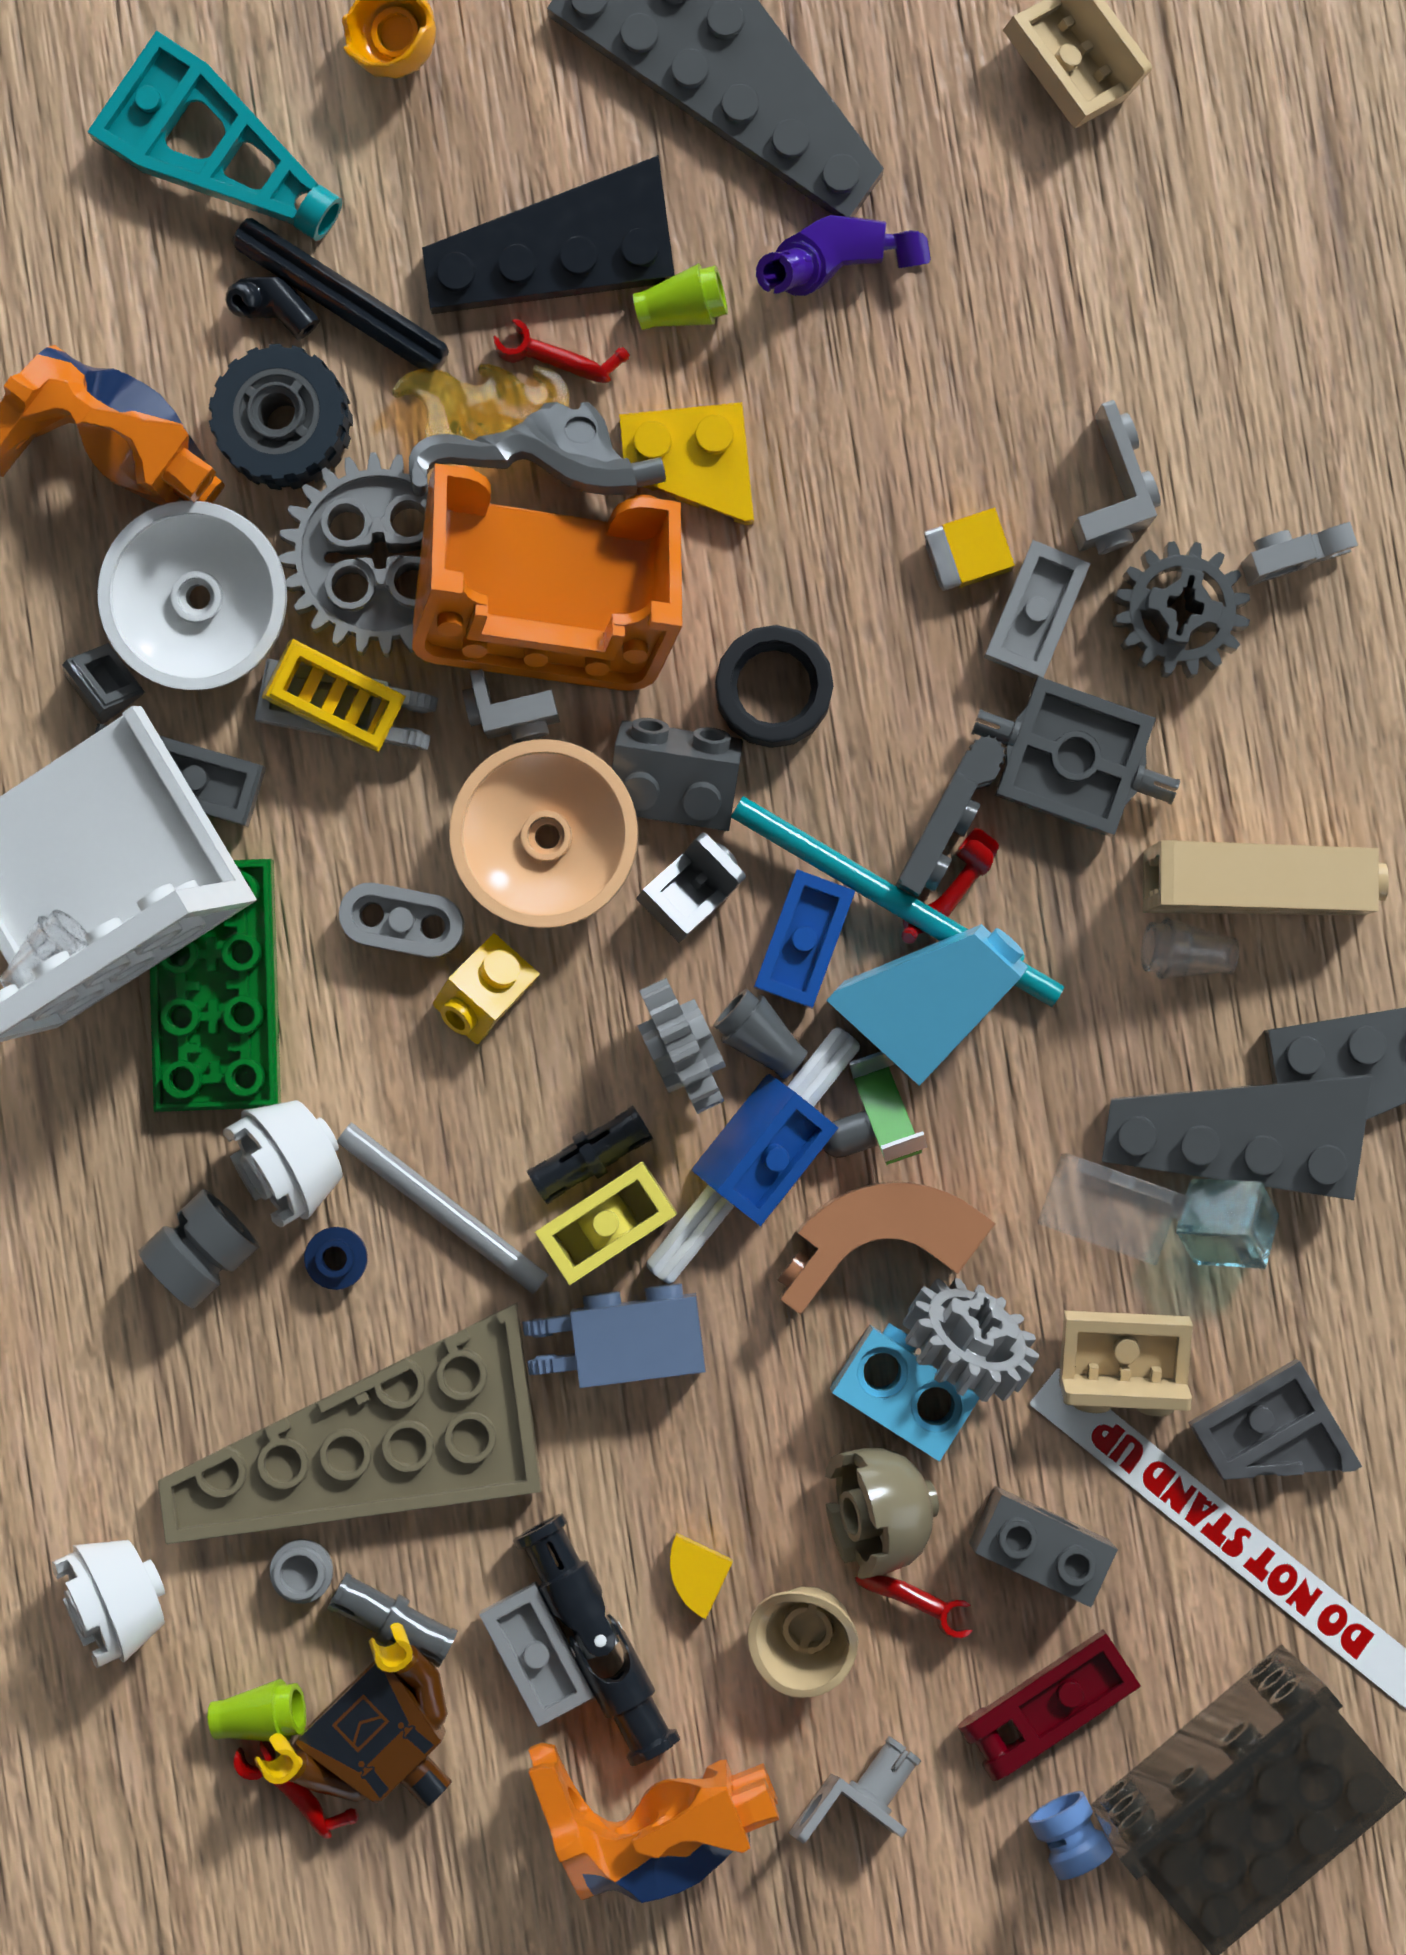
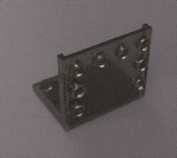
M1282 1644L1090 1805L1117 1856L1136 1880L1144 1874L1150 1879L1212 1955H1220L1406 1798V1792L1339 1713L1338 1710L1343 1707L1339 1700L1317 1676Z

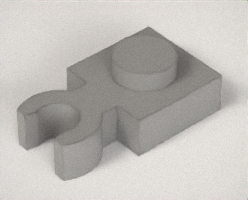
M1350 522L1328 528L1313 535L1309 533L1292 539L1289 530H1284L1256 540L1254 542L1256 551L1251 552L1241 562V566L1249 587L1307 568L1310 564L1350 553L1351 548L1357 547L1358 543Z

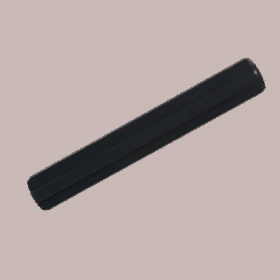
M246 218L236 230L232 240L236 250L274 275L286 280L291 286L428 375H434L445 363L449 353L446 343L253 218Z

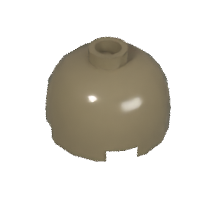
M881 1447L862 1448L839 1453L831 1457L826 1468L825 1477L830 1479L836 1478V1492L839 1504L827 1503L826 1511L832 1537L844 1563L857 1561L860 1565L858 1578L861 1580L890 1573L910 1565L923 1553L932 1533L933 1517H936L939 1512L938 1496L933 1484L929 1480H924L917 1467L906 1457Z

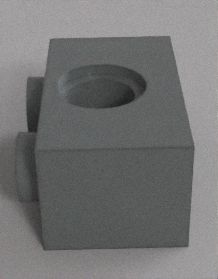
M997 1486L994 1487L969 1541L976 1554L1089 1607H1092L1118 1551L1109 1539Z

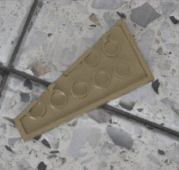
M517 1303L158 1481L165 1543L171 1544L541 1492L542 1483Z

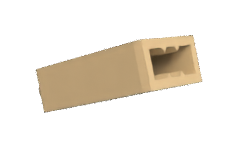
M1161 840L1143 851V913L1368 915L1379 911V901H1385L1388 895V868L1385 863H1379V848Z

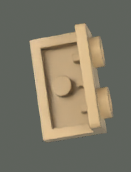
M1043 0L1014 15L1003 29V32L1074 129L1124 102L1152 70L1149 60L1105 0Z
M1064 1310L1059 1384L1064 1403L1073 1405L1076 1409L1087 1413H1104L1109 1411L1111 1407L1136 1408L1139 1412L1150 1416H1168L1174 1410H1191L1192 1396L1188 1387L1193 1324L1190 1316Z

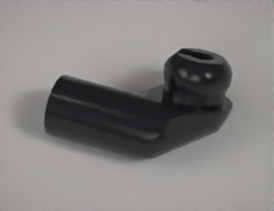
M279 277L242 278L232 284L226 292V305L234 315L247 318H278L297 340L309 335L320 322V319L289 283Z

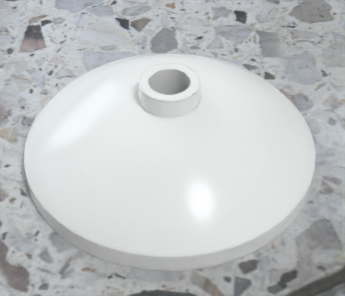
M171 502L157 506L135 518L118 534L111 544L101 566L98 580L99 614L103 628L114 649L131 668L142 676L158 684L175 689H212L227 685L245 676L257 667L273 648L281 632L286 615L287 586L285 575L278 555L269 540L253 523L242 515L209 502ZM203 585L210 593V601L205 608L196 609L190 602V594L195 587Z

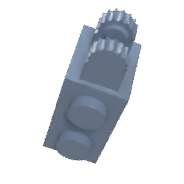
M682 1283L645 1288L646 1299L621 1302L620 1291L582 1296L584 1307L573 1308L569 1315L522 1321L524 1336L539 1338L552 1336L558 1332H573L575 1353L536 1356L534 1359L527 1361L529 1375L577 1370L579 1387L586 1388L706 1372L696 1293L683 1294Z

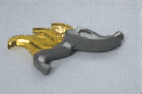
M480 363L478 373L488 381L484 385L474 386L461 382L447 372L439 370L431 372L420 369L407 373L399 379L392 390L395 398L413 394L424 403L428 412L425 437L413 447L409 456V476L413 493L416 496H424L428 493L427 474L430 469L434 468L435 463L508 469L515 461L524 459L534 462L567 486L586 493L601 495H637L638 487L666 481L665 469L660 457L630 463L628 458H621L612 448L606 422L593 405L589 402H582L579 409L569 408L570 394L567 384L559 374L549 368L534 366L533 378L540 383L539 387H531L521 383L512 373L501 367Z

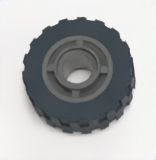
M269 344V348L259 350L256 347L246 351V356L239 360L237 358L228 365L229 369L224 376H219L214 385L216 387L214 397H210L209 410L212 412V420H209L211 432L217 439L216 444L239 473L241 472L248 480L257 485L263 483L270 489L282 490V487H291L295 490L302 488L304 484L313 480L318 482L323 479L322 469L325 467L327 469L331 467L335 469L342 460L340 455L344 448L348 449L351 440L349 429L350 426H353V415L348 407L350 401L345 390L324 361L315 354L313 356L308 355L303 348L293 345L292 348H286L281 344ZM281 406H292L295 408L294 418L288 426L277 430L268 428V419L275 409Z

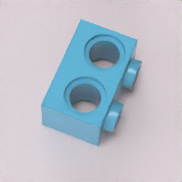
M891 1323L887 1324L883 1332L869 1325L830 1387L832 1393L940 1462L975 1407L979 1397L970 1388H968L964 1396L957 1394L955 1385L946 1380L941 1383L934 1380L937 1369L932 1364L919 1365L916 1359L919 1356L915 1354L917 1348L906 1344L905 1338L908 1334ZM878 1353L890 1354L898 1362V1374L895 1380L883 1387L873 1386L864 1378V1366L867 1360ZM933 1387L947 1390L951 1397V1407L948 1413L938 1420L922 1418L917 1410L920 1395L925 1390Z

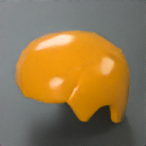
M355 0L348 14H345L342 18L346 46L343 47L345 53L355 63L375 77L400 79L418 71L430 57L435 44L436 26L433 10L427 0Z

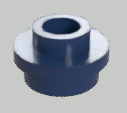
M326 1228L315 1234L309 1241L304 1255L305 1267L309 1276L318 1285L332 1290L344 1289L356 1283L364 1274L368 1263L367 1248L360 1236L348 1228ZM332 1246L341 1248L346 1254L347 1261L341 1270H332L325 1263V1253Z

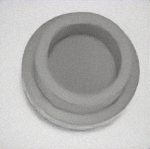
M298 1539L286 1543L276 1552L270 1565V1580L275 1591L282 1598L293 1603L304 1604L318 1599L326 1592L333 1578V1563L329 1553L324 1547L312 1540Z

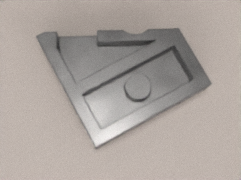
M1297 1359L1188 1422L1217 1473L1224 1480L1254 1478L1257 1475H1304V1472L1340 1470L1342 1472H1351L1362 1467L1301 1361Z

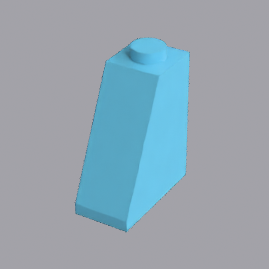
M981 924L844 980L826 1001L920 1086L1019 981L1028 966L1020 960L1024 955L1023 950L1009 935L998 928L991 933Z

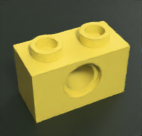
M642 1161L535 1231L568 1284L571 1285L676 1216L677 1212L644 1161Z

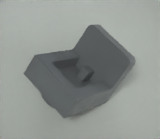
M701 833L681 856L641 891L636 900L680 943L729 898L746 878V875L738 866L734 855L725 846L715 843L706 833Z

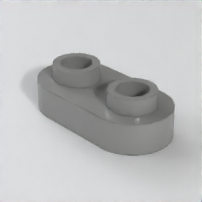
M362 883L346 893L339 907V920L344 932L352 940L366 946L427 958H440L453 952L462 941L465 924L462 913L453 902L440 895L379 883ZM370 904H378L384 911L382 922L374 927L366 926L362 920V912ZM430 916H440L445 923L443 934L435 939L427 938L422 929L424 921Z

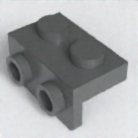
M639 718L633 722L622 721L615 743L612 769L627 788L637 817L729 831L743 740L731 737L726 731L712 727H703L690 731L671 728L665 722L654 718Z

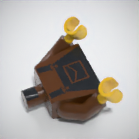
M397 1622L390 1625L396 1640L391 1646H379L376 1644L375 1639L371 1638L369 1640L374 1661L299 1735L295 1744L301 1750L294 1751L287 1738L282 1734L275 1733L269 1738L273 1748L281 1755L273 1761H264L260 1757L254 1759L263 1777L269 1783L283 1784L290 1781L316 1793L354 1802L368 1798L376 1804L380 1803L401 1783L425 1809L448 1788L452 1780L428 1757L442 1742L446 1733L443 1724L445 1723L448 1711L440 1673L415 1646L410 1645L402 1624Z

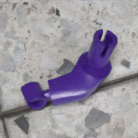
M829 215L785 239L779 245L776 252L764 255L757 264L756 278L759 285L767 292L774 289L773 294L785 291L794 296H806L824 286L842 266L882 263L885 250L895 249L898 268L928 264L931 260L928 239L923 233L914 230L887 234L885 233L886 221Z

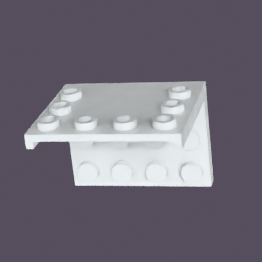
M131 706L122 712L123 715L0 796V950L22 986L18 989L15 984H12L0 990V1042L58 1028L257 901L142 706Z

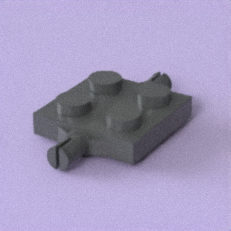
M1039 676L1034 683L1026 708L1017 717L1015 722L980 709L975 720L977 722H975L971 732L973 735L976 734L983 737L990 735V738L996 737L998 742L1006 745L1005 768L995 796L1109 837L1115 835L1125 805L1137 792L1165 801L1171 805L1176 796V792L1173 791H1176L1180 784V779H1174L1145 768L1147 764L1146 746L1156 720L1155 717Z

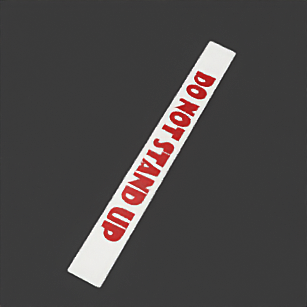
M1058 1368L1054 1371L1031 1400L1030 1405L1406 1709L1405 1647L1112 1410L1104 1413H1087L1076 1409L1073 1405L1065 1404L1059 1384L1060 1369Z

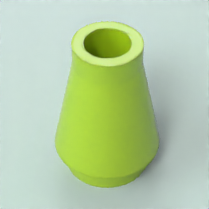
M698 263L645 291L633 294L635 311L642 330L653 327L715 324L716 317L728 314L726 296L716 265L702 269Z
M277 1679L230 1698L212 1701L209 1704L207 1714L209 1731L215 1740L233 1738L270 1742L269 1738L273 1734L279 1733L290 1741L291 1736L302 1734L306 1726V1704L302 1689L297 1683L286 1684L284 1680Z

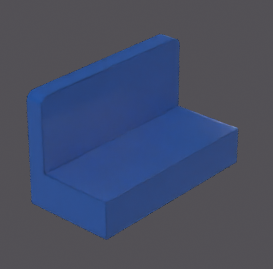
M768 1074L693 1166L692 1171L717 1193L761 1226L839 1127L795 1091L771 1074Z

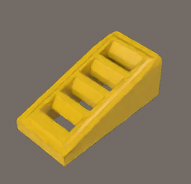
M295 639L287 643L261 698L377 753L380 751L406 697ZM300 663L311 667L298 696L287 692ZM326 674L335 679L321 708L311 704L310 701L323 675ZM347 685H350L358 690L344 719L333 715ZM371 695L380 699L381 702L367 731L358 728L356 724Z

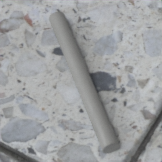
M350 1123L337 1140L339 1145L533 1295L549 1274L356 1125Z

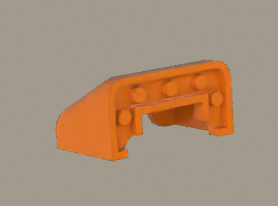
M435 463L428 486L413 618L412 650L415 654L427 662L474 670L482 669L488 672L614 690L633 691L653 684L658 678L682 628L681 502L657 499L645 494L634 495L614 508L608 522L490 503L491 484L487 477L478 471L463 465L450 466Z

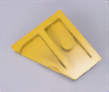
M742 402L619 414L623 458H628L630 463L659 457L663 461L666 481L643 486L644 488L652 491L660 490L673 495L676 500L697 508L703 506L732 517L734 522L739 524L754 525Z

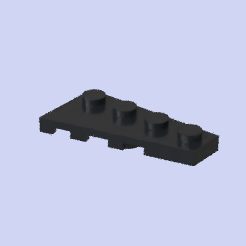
M659 155L422 247L431 313L439 314L652 286L675 276Z

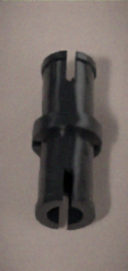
M632 1105L613 1120L596 1128L587 1135L584 1131L572 1137L574 1143L535 1167H531L527 1170V1173L546 1204H549L567 1190L593 1175L599 1179L607 1174L608 1170L606 1167L618 1161L619 1158L632 1150L652 1141L654 1138Z

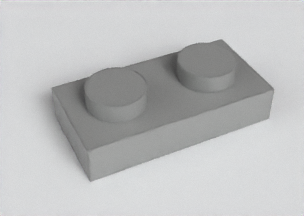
M1032 540L984 658L1034 679H1037L1038 676L1044 678L1091 563Z
M536 1581L481 1610L479 1615L537 1726L540 1727L594 1698V1694L575 1660L570 1644L556 1617L548 1609Z

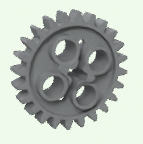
M376 452L370 453L368 468L363 471H359L355 462L350 457L345 458L346 476L340 479L325 467L321 470L326 485L324 490L320 492L307 484L302 487L310 503L309 507L306 509L290 505L288 508L289 515L300 524L299 528L280 530L279 534L283 541L295 546V551L281 554L278 558L283 567L297 569V573L286 579L287 591L304 590L305 592L294 605L296 612L303 614L316 609L317 614L311 624L312 631L317 634L330 624L335 627L332 639L333 645L339 648L352 635L356 637L357 652L361 656H364L368 650L371 640L379 641L384 657H390L393 640L402 639L410 653L414 652L412 650L416 599H408L400 595L396 590V583L399 577L406 571H419L420 557L391 556L387 558L386 568L376 569L371 558L364 557L347 559L338 563H327L325 556L328 553L335 552L348 555H369L374 552V543L386 542L387 549L391 553H404L421 549L423 531L416 536L405 537L396 533L392 528L393 519L402 510L416 509L425 516L427 494L416 496L413 493L410 476L404 473L403 457L400 454L396 455L389 470L381 469ZM352 512L361 516L365 521L361 534L355 539L348 541L334 537L330 532L331 523L334 518L341 513ZM350 573L361 575L369 583L365 596L353 603L343 602L334 595V587L338 579Z

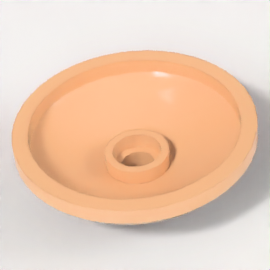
M538 739L523 741L501 749L488 757L465 781L458 793L451 814L449 829L450 848L460 879L472 896L490 912L504 920L526 927H562L577 923L595 914L607 905L622 888L631 872L638 846L637 815L633 801L622 780L604 760L583 747L560 740ZM548 826L557 828L560 835L557 845L550 849L541 848L537 840L539 832Z

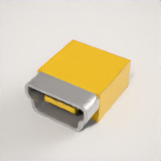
M995 507L924 531L925 545L938 584L943 591L957 586L962 588L1011 572L1015 566Z

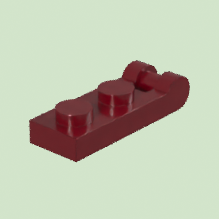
M1102 1629L990 1705L980 1708L960 1722L957 1728L968 1744L975 1743L985 1758L982 1762L983 1768L992 1781H998L1013 1773L1140 1688L1141 1685L1107 1633ZM1012 1719L1022 1737L1006 1745L996 1729Z

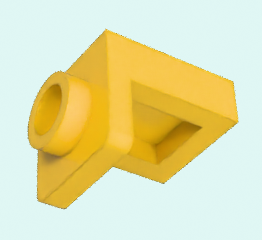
M493 933L447 979L433 1001V1006L441 1013L442 1019L448 1027L458 1034L466 1035L475 1044H479L488 1035L494 1024L534 984L540 973L498 935Z

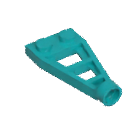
M157 30L87 131L92 140L142 173L287 222L315 241L321 240L330 231L342 208V198L322 185H318L313 177L206 62ZM191 102L205 104L218 117L225 128V135L208 158L198 159L173 151L166 143V138ZM243 143H251L275 164V170L262 189L249 188L224 174V171ZM308 193L299 209L296 210L295 204L298 197Z

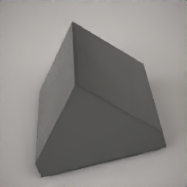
M109 643L69 658L62 664L66 679L100 724H105L140 698L145 692Z

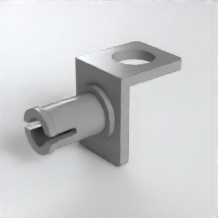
M888 1736L885 1740V1745L858 1783L851 1780L848 1784L840 1777L830 1774L794 1824L789 1834L804 1844L838 1796L842 1794L890 1832L902 1838L907 1829L889 1816L892 1810L887 1806L913 1769L920 1764L921 1760L911 1751H906V1747Z

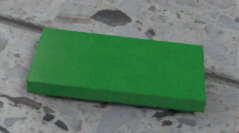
M272 859L233 860L257 901L150 968L154 1112L253 1109L281 1103L274 860Z

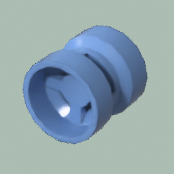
M1083 1791L1071 1792L1046 1803L1031 1814L1028 1819L1037 1839L1046 1842L1051 1851L1048 1860L1058 1880H1068L1083 1875L1104 1863L1113 1853L1104 1832L1095 1829L1090 1820L1093 1810Z

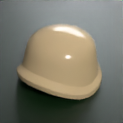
M801 1586L786 1592L773 1594L765 1598L756 1607L749 1623L748 1644L757 1670L772 1688L791 1697L807 1698L819 1696L833 1690L848 1675L857 1655L858 1634L845 1606L832 1593L818 1587Z

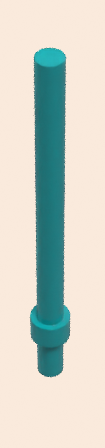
M742 796L731 815L732 819L855 890L857 893L938 941L968 930ZM1023 955V956L1020 958V960H1021L1022 962H1023V960H1024V958H1025V955ZM1026 964L1028 966L1026 971L1014 986L1053 1007L1062 994L1064 986Z

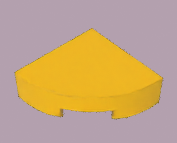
M676 1532L670 1553V1571L673 1584L683 1602L698 1616L706 1619L733 1563V1559Z

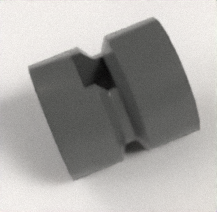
M205 1189L201 1190L177 1213L179 1225L176 1228L162 1227L138 1250L140 1258L152 1274L177 1299L192 1309L198 1307L221 1285L219 1277L221 1270L235 1271L259 1248V1244L252 1233L236 1215Z

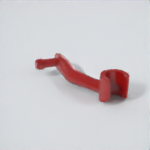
M517 319L512 320V325L516 332L524 338L520 346L512 349L506 348L498 337L493 336L495 349L499 357L504 361L516 363L524 360L526 357H530L598 383H609L611 381L609 374L619 365L629 360L630 357L628 351L622 346L614 351L615 353L600 366L585 356L532 339L526 324Z
M974 828L955 852V855L966 863L965 867L948 889L937 900L928 904V906L948 917L980 875H985L990 870L999 849L998 842L982 829ZM903 920V927L905 929L901 935L902 940L908 944L914 943L918 934L923 933V931Z
M879 1575L862 1580L855 1577L856 1583L864 1589L900 1601L936 1618L939 1629L949 1637L963 1638L973 1631L968 1629L954 1631L947 1623V1614L953 1607L971 1606L964 1600L953 1599L945 1602L894 1577Z
M260 1741V1751L265 1761L275 1760L276 1753L272 1744L268 1741ZM239 1747L233 1760L234 1768L238 1775L247 1780L262 1778L263 1775L259 1768L247 1762L243 1749ZM290 1781L283 1784H274L299 1809L314 1831L322 1838L329 1839L332 1837L331 1830L348 1824L352 1825L359 1821L356 1808L347 1809L341 1814L327 1818L320 1802L309 1789Z

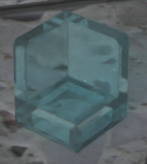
M1193 1179L1188 1185L1176 1233L1195 1264L1266 1269L1279 1214L1262 1182Z

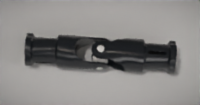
M563 1513L523 1532L513 1542L517 1549H525L542 1582L538 1589L551 1614L558 1617L565 1626L572 1629L575 1636H569L575 1660L605 1717L613 1718L630 1749L627 1754L630 1765L636 1766L670 1749L680 1740V1736L676 1729L668 1728L652 1698L655 1688L621 1624L610 1614L607 1615L606 1619L601 1585L589 1562L580 1561L563 1528L567 1520ZM547 1543H548V1545L550 1546V1548H551V1550H552V1552H553V1554H554V1556H555V1558H556V1560H557V1562H558V1564H559L558 1567H557V1565H556V1563H555L553 1557L551 1556V1554H550V1552H549V1550H548V1548H547V1545H546ZM620 1642L624 1659L621 1669L614 1676L603 1679L599 1678L593 1673L587 1660L596 1656L608 1655L614 1646Z

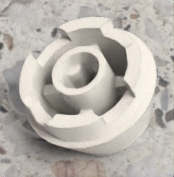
M297 1100L244 1110L239 1121L223 1130V1136L229 1142L232 1140L237 1141L241 1149L230 1156L240 1178L255 1201L260 1198L264 1200L269 1198L278 1209L270 1215L272 1222L279 1227L287 1225L298 1217L307 1220L343 1177L342 1168L335 1152L339 1149L333 1132L322 1118L316 1119Z
M129 1540L73 1545V1553L52 1562L53 1573L57 1579L68 1575L69 1581L65 1582L68 1590L64 1591L65 1598H63V1601L83 1646L96 1641L99 1647L92 1651L93 1655L91 1656L96 1668L118 1658L124 1663L165 1624L158 1597L165 1594L161 1578L151 1559L142 1563L136 1549Z

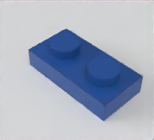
M797 869L754 988L812 1009L855 890Z

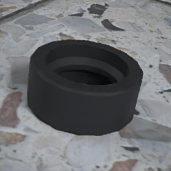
M780 625L754 628L734 640L720 659L715 679L718 710L729 728L748 743L768 748L794 745L812 734L827 715L834 687L830 662L818 643L800 630ZM776 650L791 654L803 664L809 674L811 691L808 703L798 715L786 722L772 724L757 720L746 712L739 700L737 682L740 671L748 660L761 652Z

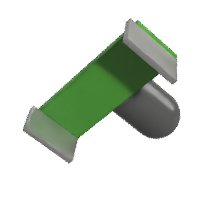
M882 1051L849 1062L853 1080L865 1110L833 1121L839 1128L823 1147V1150L832 1157L843 1158L879 1145L886 1165L922 1153L921 1149L927 1148L923 1131L916 1134L914 1132L889 1066L894 1065V1062Z

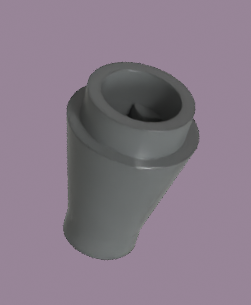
M748 989L739 993L727 1005L714 1023V1027L723 1034L721 1039L723 1043L773 1070L782 1079L792 1074L808 1053L797 1042L763 994L756 997Z

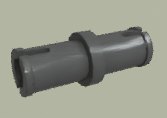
M347 1572L327 1610L335 1611L377 1633L375 1640L384 1645H387L389 1641L396 1642L390 1625L397 1622L402 1624L410 1645L415 1646L438 1668L445 1659L458 1630L449 1628L409 1607L410 1600L398 1594L396 1599H393L353 1578Z

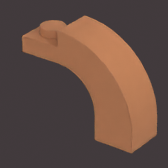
M894 1181L874 1183L849 1190L822 1205L798 1228L797 1233L813 1244L815 1248L809 1256L799 1250L782 1271L777 1280L786 1287L779 1295V1298L801 1315L846 1255L865 1243L879 1239H899L918 1245L958 1274L996 1223L964 1200L927 1185Z

